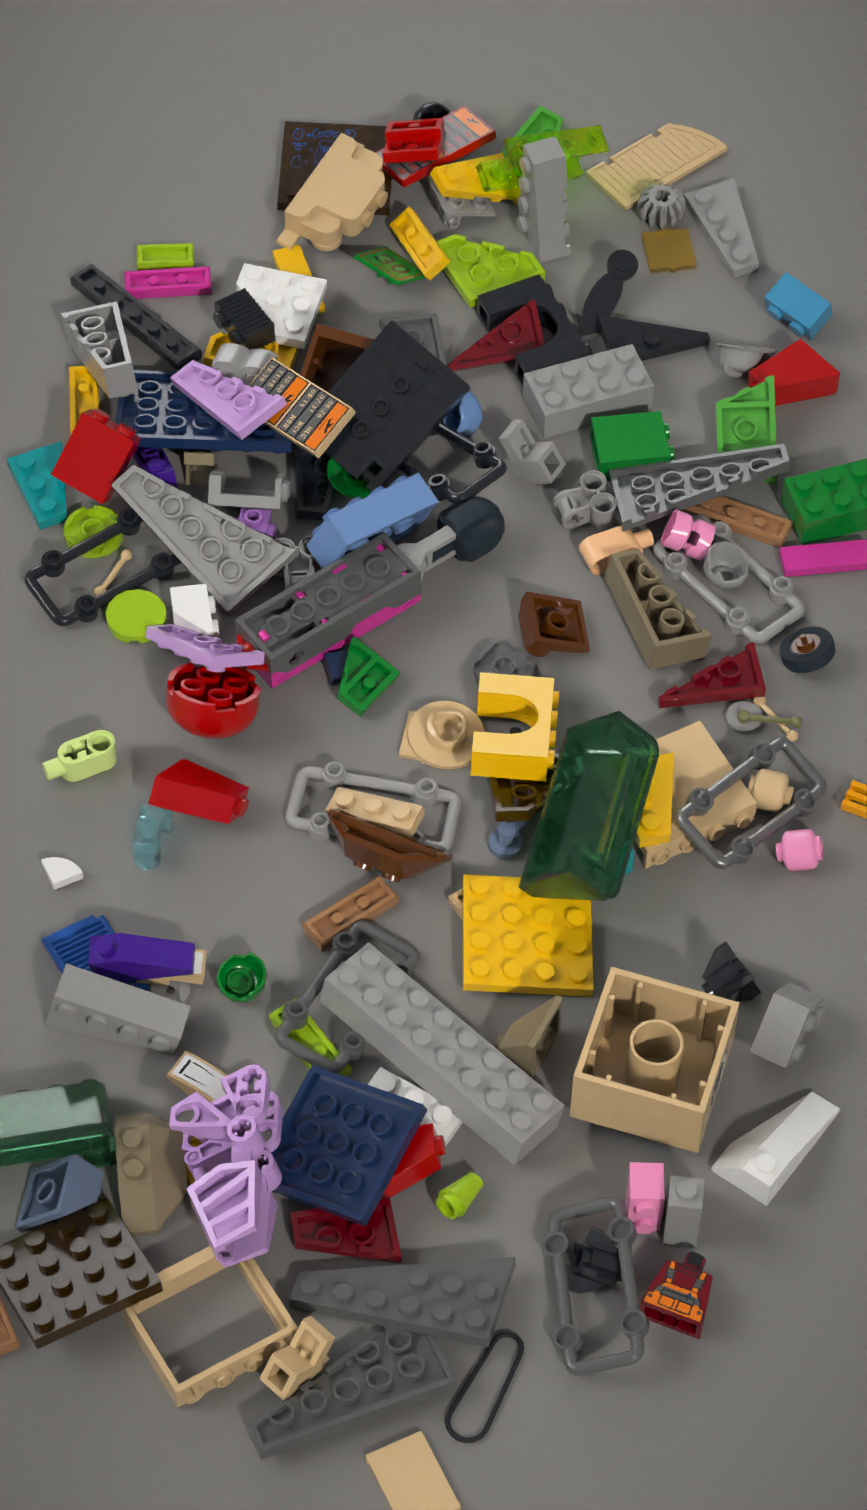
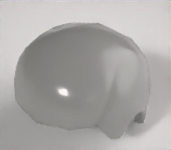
M726 541L717 542L708 549L703 569L707 579L713 585L727 590L739 587L747 579L749 561L742 559L738 545Z

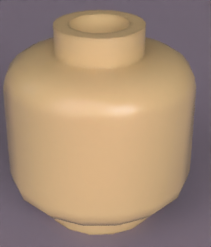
M762 768L757 774L752 773L748 791L757 802V809L778 813L782 810L783 804L790 805L794 787L788 786L789 777L787 774Z

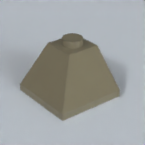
M556 995L512 1023L506 1034L501 1033L498 1036L494 1045L497 1050L532 1079L560 1033L563 997Z

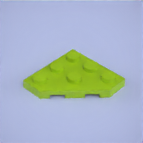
M457 234L437 241L451 261L443 271L469 308L477 306V295L538 274L545 280L546 272L531 252L521 250L519 254L506 251L505 246L486 241L478 244L466 241L465 236Z

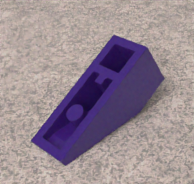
M125 933L91 936L88 965L93 973L119 982L194 974L196 946L190 942Z

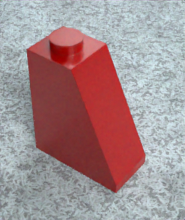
M800 338L749 371L747 387L752 388L764 382L766 377L774 376L775 406L835 394L838 390L840 372Z
M183 758L156 775L148 804L229 824L245 814L249 805V800L246 799L249 787Z
M433 1123L419 1126L381 1198H391L441 1169V1155H446L445 1141L443 1135L437 1134Z

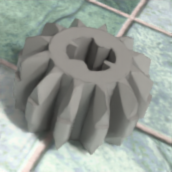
M661 181L659 186L650 183L648 189H642L637 208L642 221H649L650 227L659 225L662 230L664 225L673 228L675 222H681L686 202L681 189H675L673 184L664 186Z

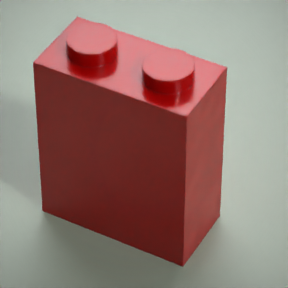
M94 408L93 410L89 409L82 412L51 475L95 501L104 504L111 499L115 491L112 484L124 474L142 438L135 435L136 431L132 427L123 423L117 425L109 420L110 416L107 413Z

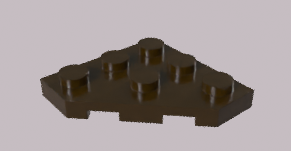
M578 753L554 754L553 769H547L546 782L487 777L496 822L528 821L582 782V768Z

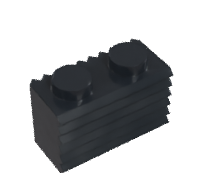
M246 288L214 302V322L219 329L224 328L227 331L231 343L242 345L251 350L263 348L265 345L268 346L269 343L275 341L274 322L265 314L264 310L256 303Z

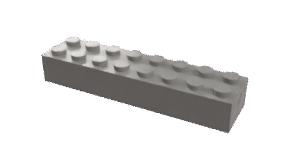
M369 942L324 979L319 999L323 1005L355 1032L359 1033L367 1042L443 1106L449 1107L457 1118L514 1166L558 1127L565 1107L564 1104Z

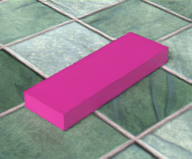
M210 266L124 271L125 290L136 299L212 294Z
M867 539L780 547L779 557L784 577L867 570Z

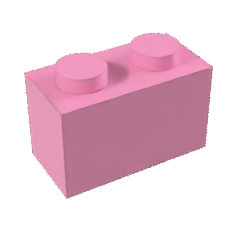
M630 1162L626 1188L627 1218L633 1222L637 1233L649 1234L653 1231L660 1232L665 1200L664 1163Z

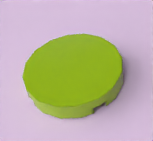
M93 505V508L88 509L85 507L78 508L68 516L64 523V540L67 547L70 548L116 523L118 514L112 509L101 505ZM119 534L81 556L85 558H100L111 554L120 546L123 541V534Z
M140 589L124 591L116 595L109 602L106 610L107 628L115 638L122 642L138 641V644L149 642L151 640L146 638L147 626L166 625L165 604L160 597L150 591Z

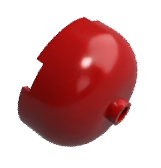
M190 662L180 665L170 672L167 680L166 706L173 721L184 731L208 739L228 738L241 733L254 721L259 709L261 687L255 683V676L241 667H227L224 672H211L206 670V666L194 667V664Z

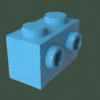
M787 272L764 297L766 311L773 319L777 321L782 319L789 324L788 327L794 334L799 337L804 335L810 340L813 339L833 315L830 302Z

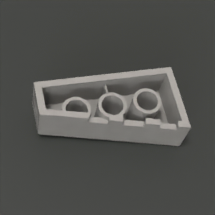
M555 136L524 144L523 156L519 159L522 175L518 179L521 195L517 199L520 210L519 217L516 218L518 230L521 234H525L539 263L571 255V246L565 239L566 235H570V224L566 222L564 211L569 210V203L564 189L568 188L566 155Z
M66 963L44 1026L174 1054L181 1039L191 1006Z

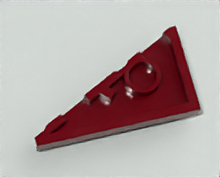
M535 299L530 300L470 348L454 358L453 361L447 364V367L453 372L512 362L515 361L517 354L545 345Z
M754 642L745 645V650L733 657L727 655L719 663L710 665L692 675L691 681L677 688L675 685L666 690L663 695L658 697L659 709L765 697L766 687Z

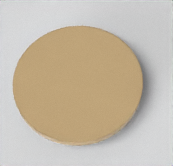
M436 701L424 705L414 713L408 725L407 738L411 750L420 760L429 766L449 770L458 769L471 763L474 731L485 732L480 718L465 705L452 701ZM449 731L453 734V738L448 741L443 740L441 737L442 733Z

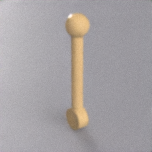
M125 549L121 552L120 560L102 586L95 588V597L106 591L124 563L132 558L130 550Z
M765 697L754 698L753 704L757 705L768 716L778 717L766 705ZM776 723L786 733V738L791 742L798 739L797 731L790 730L786 724Z

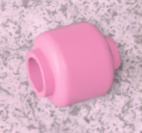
M812 829L784 832L781 843H776L778 862L784 861L788 871L815 869L819 861L824 859L821 835L816 836Z

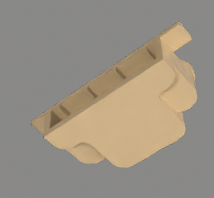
M341 133L284 211L285 229L276 240V243L291 250L302 236L311 240L312 245L316 249L332 251L340 246L342 234L349 237L357 236L364 227H369L374 218L375 211L378 207L382 208L388 198V192L385 191L382 158L377 153L364 148V145L356 142L352 137Z

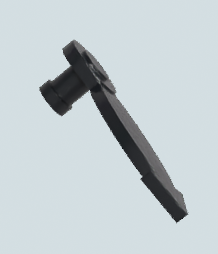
M617 250L609 256L606 264L608 273L603 275L589 292L584 303L582 316L576 314L581 337L600 332L596 323L597 316H610L621 297L623 282L631 279L636 274L638 260L630 251Z

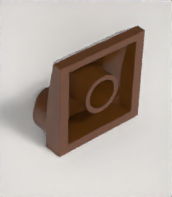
M533 592L525 593L521 599L518 618L523 644L530 654L536 657H545L551 651L588 653L590 651L581 601Z

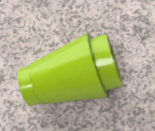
M469 1172L440 1190L436 1199L438 1210L449 1219L462 1217L483 1187L482 1179L477 1174Z

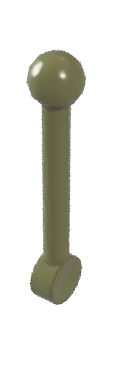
M741 710L738 713V721L740 723H748L751 720L791 724L794 728L801 727L803 723L802 718L799 716L782 718L753 715L747 710Z

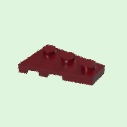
M390 1197L380 1199L366 1227L320 1209L290 1213L295 1249L402 1263Z

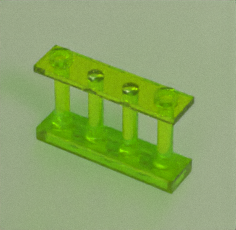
M601 125L505 138L503 142L508 155L504 159L484 161L476 166L484 192L518 188V179L522 175L519 159L523 156V145L554 136L566 155L567 180L579 179L583 175L579 162L583 156L603 154L609 151Z

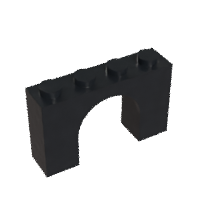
M540 274L477 295V316L487 332L500 325L530 300L535 299L540 325L554 336L547 344L516 355L515 375L522 386L524 373L593 355L590 345L587 342L584 343L580 337L577 325L571 323L568 319L564 305L557 302L552 287L544 282Z

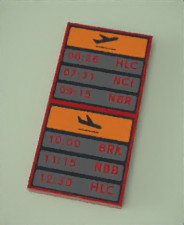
M463 106L442 117L444 118V134L439 160L384 164L382 155L384 149L378 151L377 154L382 158L383 170L405 188L429 175L434 167L450 164L497 138L495 130L468 107Z

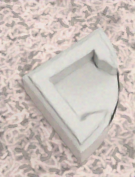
M50 857L41 860L42 867L54 890L84 879L83 872L79 866L68 859Z

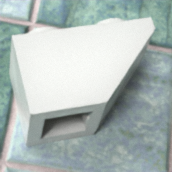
M207 585L171 587L170 597L173 623L200 632L201 636L219 638L218 620H212L211 614L216 613L214 595L208 596Z

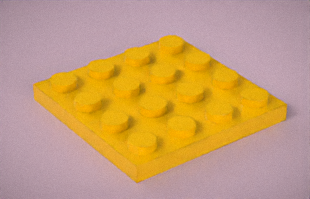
M463 874V991L592 997L591 881Z

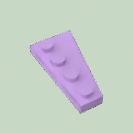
M194 360L170 377L176 388L241 440L287 405L283 396L267 394L265 389L256 385L252 388L245 385L241 379L225 377L221 371Z
M175 624L147 626L146 638L156 642L158 647L171 649L174 651V655L190 658L191 663L202 664L206 666V670L211 672H224L227 667L264 664L265 652L259 650L242 652L245 646L222 644L223 639L201 636L200 632Z

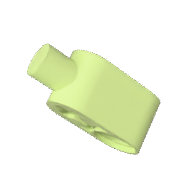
M96 730L63 743L58 749V757L42 763V769L47 780L62 776L67 781L76 782L111 769L117 761L115 738L109 731Z

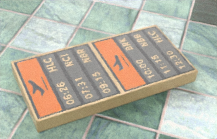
M273 357L249 385L252 388L255 385L265 389L267 394L272 396L278 394L285 398L287 405L264 424L318 459L356 413L352 407Z

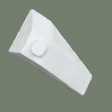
M812 1091L730 1143L711 1167V1171L767 1206L838 1115L840 1108Z

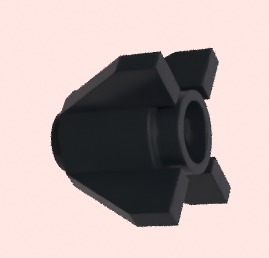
M725 941L716 947L702 976L705 981L701 985L704 992L736 1002L752 1000L759 995L761 991L753 981L754 977L735 956L728 943Z
M590 1226L584 1241L589 1246L575 1243L573 1246V1251L576 1255L573 1270L580 1273V1275L572 1272L568 1285L569 1291L578 1294L613 1287L617 1281H622L618 1248L603 1230Z

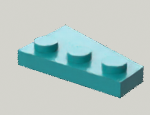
M62 441L7 458L8 468L39 530L65 522L67 519L65 483L51 475L63 451Z

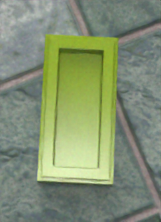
M193 243L137 245V271L194 267Z

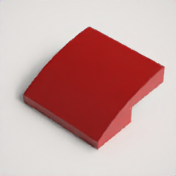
M444 118L388 122L385 130L386 144L382 152L384 164L439 160L443 143Z

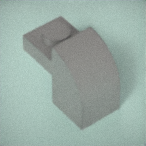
M514 419L499 437L502 446L508 454L504 460L508 469L516 476L531 483L551 484L566 465L554 442H535L523 419Z

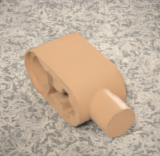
M618 526L585 538L579 545V551L592 574L601 575L606 572L611 554L639 549L643 553L642 549L654 545V539L648 528L632 533L631 529L623 532L622 527Z

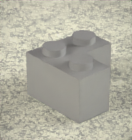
M791 982L774 992L750 1052L784 1068H787L794 1061L799 1062L806 1047V1044L802 1043L805 1033H810L814 1026L818 1027L824 1017L826 1010L821 1007L825 998Z

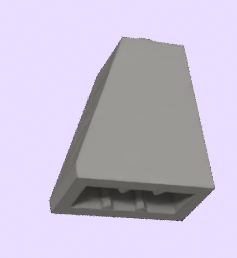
M670 1176L667 1188L662 1244L696 1248L702 1214L705 1179Z

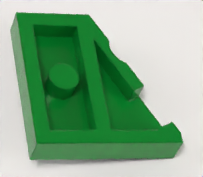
M354 636L349 645L336 699L361 717L394 683L400 671Z

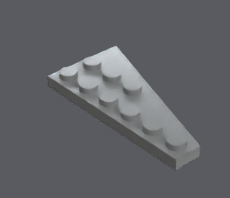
M132 465L112 484V487L200 583L207 585V590L211 595H214V598L230 615L297 555L295 550L274 541L269 536L259 533L237 519L195 499L188 493L178 490L135 465Z

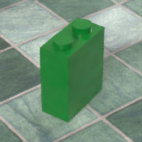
M661 411L591 417L590 440L596 469L605 475L606 481H610L609 469L675 460L673 445H668L667 441L670 439L668 422L663 423Z

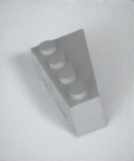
M117 301L61 313L67 343L109 399L126 397L137 393L138 388Z

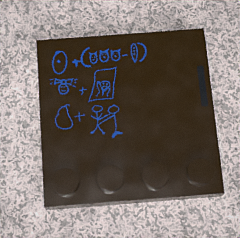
M285 121L277 210H286L341 133L352 137L356 142L364 145V148L377 153L385 147V130L387 126ZM383 170L385 191L388 192V198L382 208L378 207L374 215L389 216L392 177Z

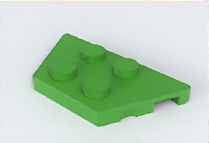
M768 376L764 382L752 388L748 386L740 390L735 396L726 397L716 403L717 453L776 445L774 376ZM778 475L762 481L778 485Z

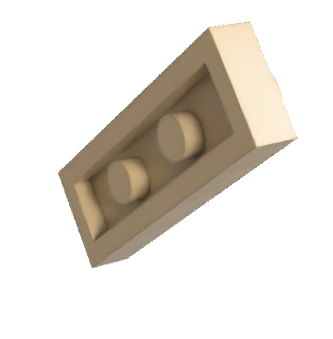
M337 787L325 809L327 815L330 809H340L413 838L425 815L421 805Z

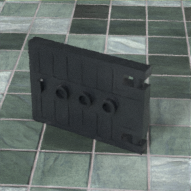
M391 320L328 391V393L352 407L356 413L324 453L358 482L362 479L368 483L366 488L369 492L380 486L384 487L471 388L469 384ZM375 464L381 468L377 475L370 470Z

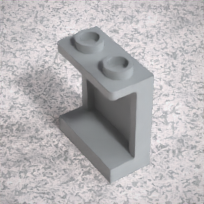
M214 469L209 475L208 505L281 509L284 502H288V498H290L291 481L285 480L286 473H279L275 480V490L226 487V469Z

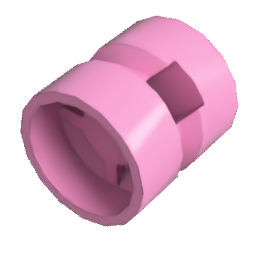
M676 509L672 512L665 525L661 537V545L674 551L683 549L684 555L701 561L711 546L716 527L701 519L694 522L692 515ZM691 531H693L690 540L687 541L688 538H689V536H690V534H691Z

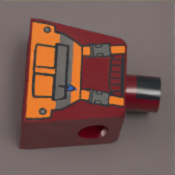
M688 1252L683 1264L674 1260H667L640 1301V1310L649 1321L699 1340L703 1330L713 1279L710 1274L702 1271L706 1263V1259L702 1255Z

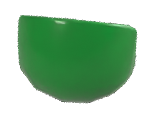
M248 952L244 955L232 954L219 967L216 980L221 994L232 1002L244 1003L254 1000L263 992L267 980V972L264 962L254 953Z

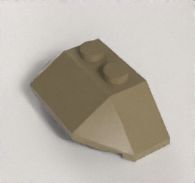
M150 1112L116 1115L114 1129L122 1222L131 1236L159 1233L167 1219L188 1195L186 1189L188 1181L186 1163L184 1161L185 1153L182 1151L183 1132L171 1130L168 1122Z

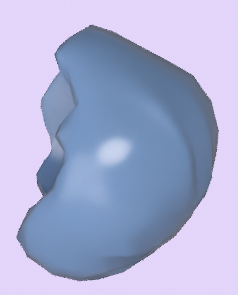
M468 391L444 418V425L464 437L473 435L483 420L479 400L473 393Z

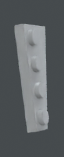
M733 178L684 194L686 207L731 277L734 279L758 271L759 261L735 179Z

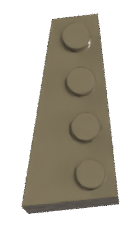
M639 549L611 554L604 578L648 669L705 658L712 635L706 628L702 629L695 621L696 616L690 609L686 610L677 600L678 595L676 592L664 585L660 580V573Z

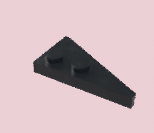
M605 315L597 316L596 323L607 350L633 344L641 361L706 346L710 342V336L707 332Z

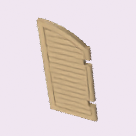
M669 122L656 130L659 135L656 138L652 134L643 137L609 157L610 165L603 161L585 171V174L619 206L627 211L638 204L642 189H648L650 183L659 186L662 181L664 186H669L728 151V146L703 131Z

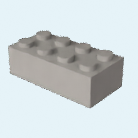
M633 344L524 373L523 398L543 438L591 426V417L632 414L652 409L654 384Z

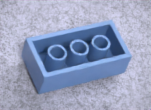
M419 473L408 478L405 475L401 476L387 488L380 486L364 499L357 497L351 500L343 509L339 510L336 507L328 511L322 517L324 520L322 524L313 530V537L306 546L323 569L384 532L393 542L417 532L439 501Z

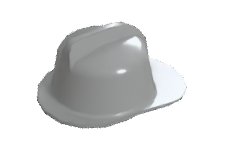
M715 343V345L720 346V365L724 368V373L739 379L748 376L749 371L759 365L764 353L777 352L775 349L765 347L733 346Z

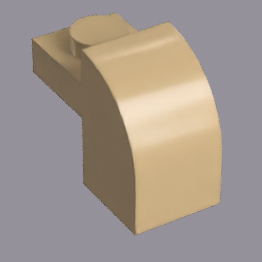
M312 1316L303 1319L290 1345L272 1353L259 1379L283 1401L293 1397L300 1392L299 1387L309 1380L313 1382L330 1361V1358L326 1355L335 1337Z

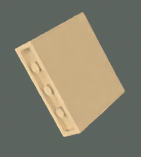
M701 721L591 767L590 786L595 794L599 792L604 793L638 845L613 772L614 764L674 752L670 842L640 848L644 854L643 866L645 869L655 864L661 865L675 855L682 852L688 853L696 848L677 825L676 814L680 808L686 805V799L694 789H707L733 770V767ZM739 780L714 799L713 807L705 815H692L688 819L707 841H716L737 828L743 829L749 826L755 820L757 802L744 783Z

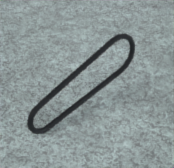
M502 1332L493 1338L447 1412L445 1419L446 1429L455 1440L463 1443H473L482 1439L488 1432L523 1356L524 1343L515 1333ZM503 1337L515 1339L519 1344L518 1354L484 1429L475 1437L465 1438L457 1435L451 1428L450 1423L451 1416L498 1340Z

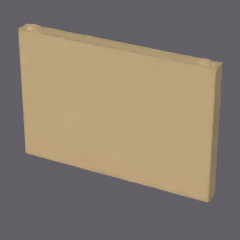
M422 1431L365 1455L366 1463L369 1465L391 1510H461L460 1502L451 1489Z

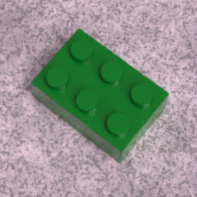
M867 458L784 478L781 503L789 520L793 521V528L801 545L867 530Z

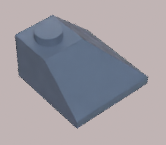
M76 1154L31 1169L16 1229L23 1231L66 1216L97 1202L101 1193L104 1172Z

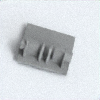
M427 175L430 183L429 193L434 198L439 213L443 215L445 225L451 229L457 228L460 225L462 216H496L488 198L475 197L471 200L442 197L431 175Z

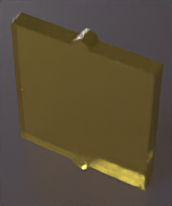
M688 228L677 230L662 229V231L642 233L650 273L667 271L675 273L678 270L696 269L697 265Z

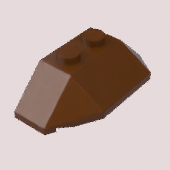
M330 809L328 812V817L345 856L354 859L353 865L358 868L371 871L373 867L383 871L382 877L399 883L401 879H412L452 859L453 854L340 809Z

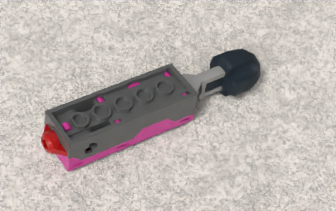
M472 497L465 503L453 504L439 512L437 520L438 531L418 543H401L397 546L384 532L235 619L236 644L245 646L242 652H252L253 650L265 652L263 665L241 667L246 670H256L273 689L322 660L325 653L339 650L349 644L354 636L359 638L420 602L421 583L423 582L425 572L452 556L462 562H473L492 551L498 545L505 531L504 518L498 506L487 498Z

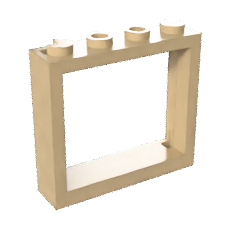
M208 1246L158 1272L156 1275L161 1281L163 1291L119 1311L177 1408L186 1403L193 1404L199 1401L205 1393L216 1387L223 1388L229 1385L235 1377L246 1371L253 1372L264 1365L265 1361L270 1359L272 1353L290 1345L298 1327L254 1258L236 1265L278 1329V1332L180 1384L140 1322L137 1314L225 1269L216 1260L211 1247Z

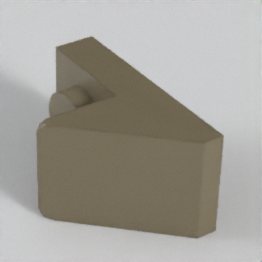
M193 449L184 452L186 485L209 487V475L214 469H217L218 451Z

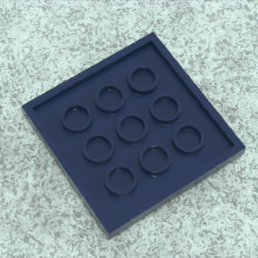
M312 1065L282 1119L280 1144L276 1150L271 1152L282 1173L280 1185L272 1192L366 1227L428 1110L424 1104Z

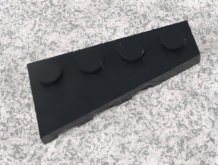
M293 442L296 518L323 520L322 517L328 512L334 487L327 476V465L330 457L323 453L318 459Z

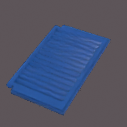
M91 915L42 938L41 941L61 973H63L66 963L92 972L88 965L90 937L115 934L104 915L98 918ZM136 981L122 982L145 991L150 989L148 984L136 983Z

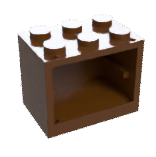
M317 323L300 375L328 392L374 339Z

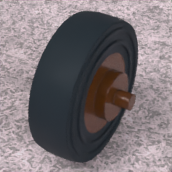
M816 626L805 627L792 632L780 645V656L783 664L788 670L795 673H809L824 667L833 659L836 651L830 632Z

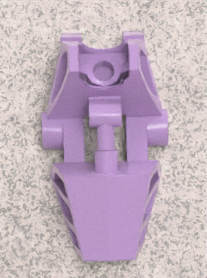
M254 1064L248 1065L220 1079L225 1093L224 1096L209 1102L198 1092H195L171 1107L169 1127L171 1130L183 1132L182 1151L185 1153L184 1161L195 1179V1182L186 1188L191 1205L216 1260L225 1268L269 1252L278 1204L271 1191L280 1185L282 1173L271 1152L277 1149L281 1141L283 1106L276 1093L270 1091L271 1084L266 1071L259 1065ZM253 1078H258L259 1080L254 1083L255 1093L252 1094L249 1084L253 1082ZM185 1110L195 1112L194 1118L190 1122L177 1121L181 1112ZM263 1131L272 1132V1137L267 1142H265L261 1133ZM193 1137H195L202 1144L197 1147H193L190 1145V1141Z

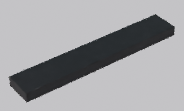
M91 264L70 277L71 285L97 306L117 301L123 327L178 371L192 360L197 362L203 358L201 349L95 265Z

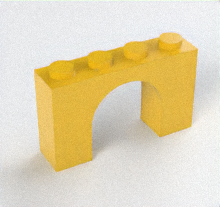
M480 672L477 716L516 719L526 723L531 728L515 734L474 731L470 776L546 782L547 769H553L555 750L549 749H555L556 730L550 729H557V710L559 705L560 691H553L554 678Z

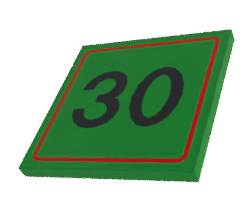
M386 246L358 253L354 256L356 260L377 272L378 278L385 277L388 279L389 285L396 284L400 286L426 278L417 265Z

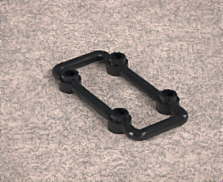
M442 421L429 436L437 434L473 455L478 468L487 469L492 467V469L460 492L453 490L450 479L444 474L430 476L408 461L399 469L409 477L419 473L438 501L448 500L454 504H461L470 500L502 477L507 470V465L498 457L496 448L490 442L485 441L476 444L444 425Z
M125 509L119 513L116 523L61 553L57 550L46 552L41 558V564L27 572L25 584L56 625L68 626L78 620L82 622L95 620L99 609L109 604L116 595L124 591L134 590L154 578L158 580L169 579L174 574V567L182 562L175 554L159 553L152 558L149 568L96 597L91 595L79 597L75 602L74 609L62 614L37 579L45 575L48 577L60 576L65 570L66 563L119 534L132 536L138 533L141 522L144 520L133 509Z

